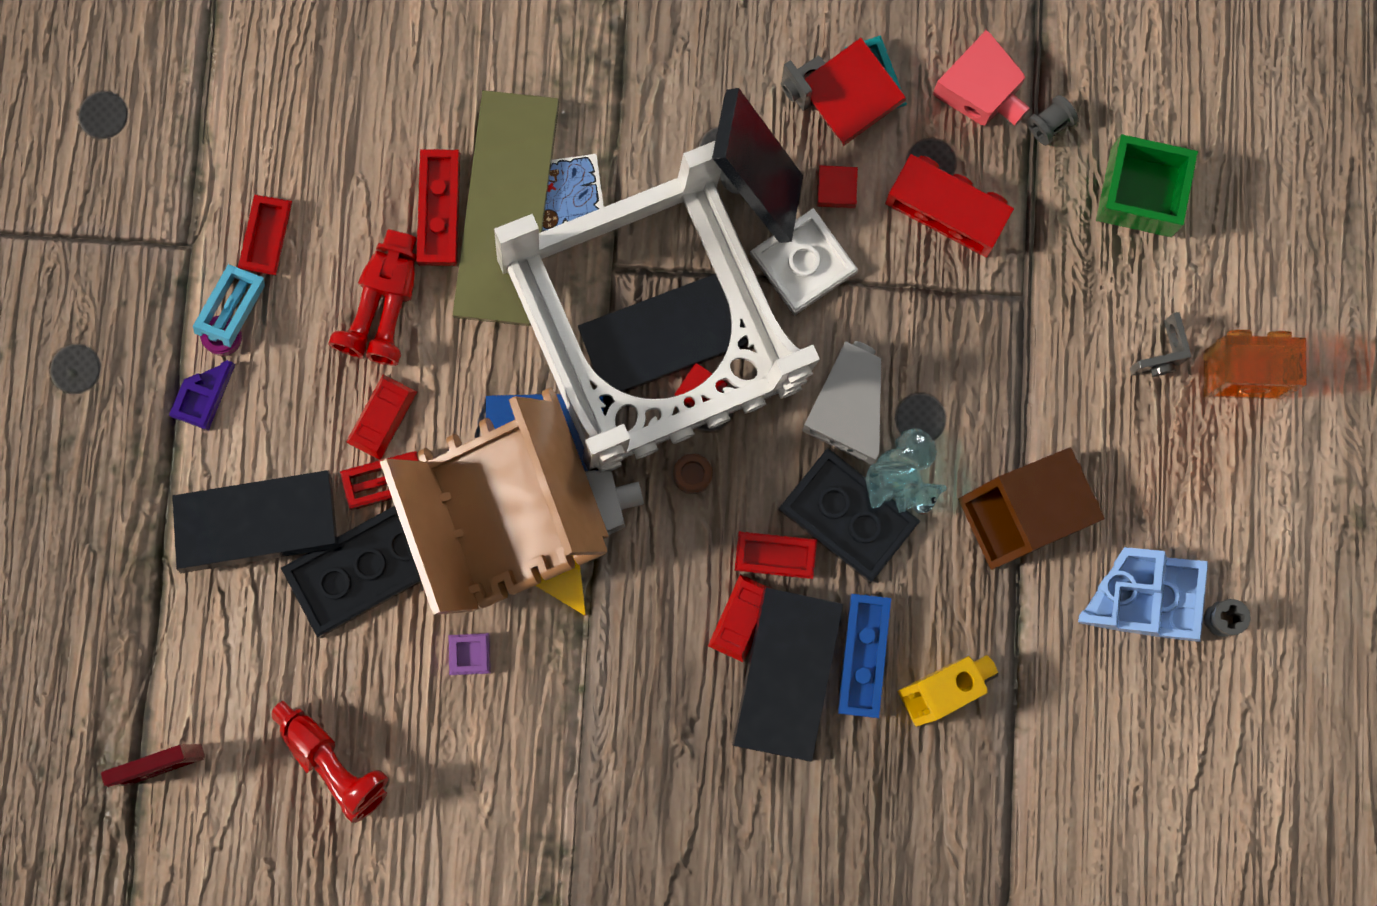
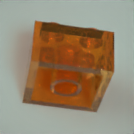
M1231 330L1227 332V335L1217 339L1213 345L1204 350V397L1283 399L1307 385L1306 338L1292 337V332L1272 331L1268 332L1267 336H1252V331Z

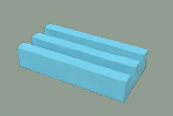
M228 264L193 324L194 333L199 336L206 334L210 340L216 342L219 339L223 341V345L231 347L265 287L264 278ZM235 278L239 279L214 326L209 325ZM249 283H250V284H251L250 288L248 289V291H247L245 297L243 298L241 304L239 305L237 311L235 312V314H234L232 320L230 321L228 327H227L226 330L224 331L223 329H224L225 325L227 324V322H228L229 318L231 317V315H232L234 309L236 308V306H237L238 302L240 301V299H241L243 293L245 292L247 286H248Z

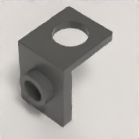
M819 55L798 69L791 60L786 62L783 67L781 87L790 101H796L802 111L813 105L811 103L813 90L804 79V76L825 64Z
M1180 312L1171 314L1164 321L1172 353L1137 361L1130 367L1131 376L1150 371L1152 377L1166 375L1176 371V365H1180L1192 357Z

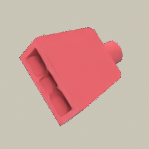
M987 30L937 81L933 92L936 98L983 126L987 125L998 112L1015 126L1030 110L1015 95L1025 80L1024 73Z

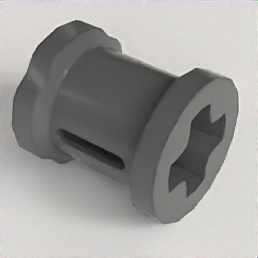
M1057 95L1052 99V104L1038 115L1033 114L1026 121L1034 137L1046 146L1065 127L1076 125L1079 122V118L1071 103L1065 97Z
M1236 599L1215 602L1206 609L1204 614L1205 626L1213 635L1218 637L1238 635L1244 632L1251 620L1248 607L1242 601ZM1222 612H1226L1228 616L1233 617L1232 624H1228L1226 620L1221 619Z

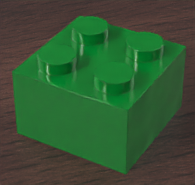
M1121 134L1110 150L1096 221L1172 238L1184 225L1198 151Z

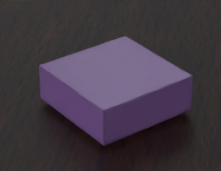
M489 633L448 635L449 675L491 674Z

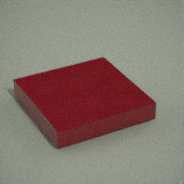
M180 744L100 773L104 786H128L202 761L205 758L202 744Z

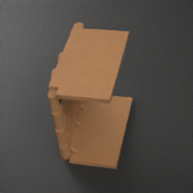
M551 387L542 391L544 400L519 396L508 399L515 420L496 429L489 418L481 420L479 427L482 436L462 445L461 439L457 434L448 436L446 441L450 451L436 458H433L428 448H424L418 451L419 461L385 459L380 462L433 615L473 612L478 610L479 606L486 608L508 598V592L511 595H515L540 584L541 576L544 580H549L575 568L574 559L578 565H582L608 552L603 540L609 537L559 400Z

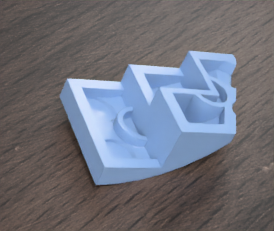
M1124 547L1115 560L1109 574L1103 578L1097 592L1085 610L1080 613L1078 622L1080 624L1129 633L1201 642L1208 561L1168 558L1165 551Z

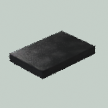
M829 448L824 451L778 509L870 584L920 522L919 519Z

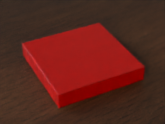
M861 37L804 78L813 90L811 103L843 146L906 101L902 91Z

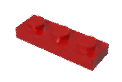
M420 149L416 259L419 266H457L460 186L459 150Z

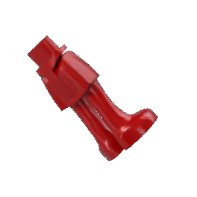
M387 230L383 244H377V251L368 261L358 281L363 290L356 317L349 330L335 331L331 334L328 342L330 347L352 357L363 359L380 299L384 298L378 330L375 338L369 343L366 357L374 363L390 366L398 365L401 351L395 346L394 334L403 302L412 299L415 275L414 262L417 258L413 253L416 237L395 230Z
M285 701L279 702L273 708L272 719L280 726V735L292 755L306 773L314 769L321 776L331 794L341 806L342 812L352 823L363 820L382 803L387 796V792L383 788L389 780L382 771H371L363 777L352 775L334 753L335 741L311 717L305 716L302 709L294 711Z

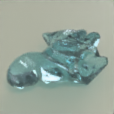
M911 428L910 430L902 431L901 436L896 438L895 449L884 452L877 462L868 469L865 479L871 507L873 508L880 507L884 501H890L894 497L899 513L905 512L906 508L913 507L918 514H927L935 505L939 495L947 489L945 485L923 482L920 470L929 468L934 463L937 455L936 445L928 433L921 429Z

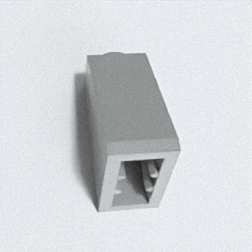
M845 341L802 431L873 465L878 457L880 445L881 358L874 355L876 351L872 347L862 342L854 341L851 344Z

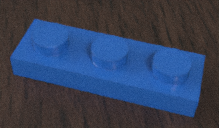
M850 594L838 714L879 718L891 598Z

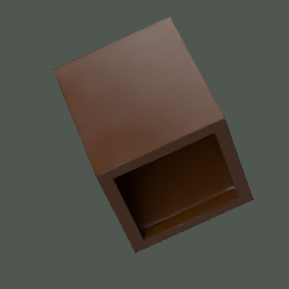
M1071 447L1000 475L958 498L991 570L1105 519L1099 502L1094 496L1084 476L1082 466L1076 459Z

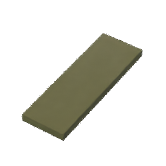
M482 90L452 315L454 318L531 326L509 273L503 274L497 261L494 229L533 214L539 227V233L543 230L560 103L558 98Z

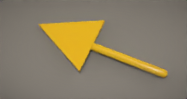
M575 559V568L549 580H544L541 576V583L535 585L536 587L586 616L581 567L576 563Z

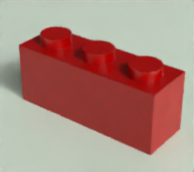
M912 154L907 159L885 202L887 206L986 258L993 249L1014 210L1013 207L1007 205L1008 201L1001 195L994 192H987L986 194L973 187V182L967 177L960 174L950 175L939 169L938 163L926 156L916 157Z

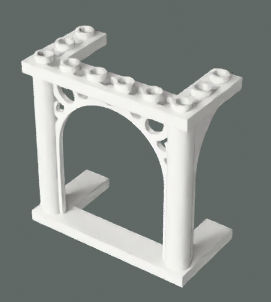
M715 141L683 153L678 178L539 233V227L533 214L494 229L497 261L503 274L509 273L584 446L583 460L588 471L598 469L601 474L607 470H615L622 466L620 461L630 455L635 454L636 459L646 457L658 451L657 444L671 439L672 443L676 444L695 435L692 429L707 424L708 428L711 429L730 420V413L743 408L744 413L747 414L765 406L766 402L764 399L779 394L781 399L791 396L802 390L801 386L807 383L806 378L813 375L812 370L820 360L814 345L799 349L788 339L768 305L716 189L722 170L712 159ZM684 202L729 304L732 323L730 343L724 359L716 371L695 389L665 399L634 397L607 384L590 367L579 347L542 259ZM740 320H742L744 327H740ZM743 337H747L748 348L753 346L756 353L747 349L740 350L738 341ZM736 359L747 360L756 367L757 376L751 380L740 379L732 373L730 364ZM726 379L737 389L725 387L722 389L724 393L717 391L715 385L718 381ZM590 382L597 386L595 390H593ZM601 396H610L614 400L606 416L601 409L606 407L599 398ZM702 397H705V398H707V399H709V400L706 401V402H703ZM692 398L695 405L687 408L684 405V399ZM626 405L633 406L637 411V422L629 431L626 430L624 424L617 427L615 425L617 412ZM676 407L679 413L672 415ZM651 409L659 410L661 418L657 420L656 416L653 417L648 426L644 427L645 413Z

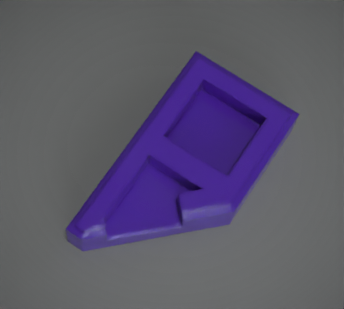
M226 360L215 368L184 379L169 416L209 431L235 364Z

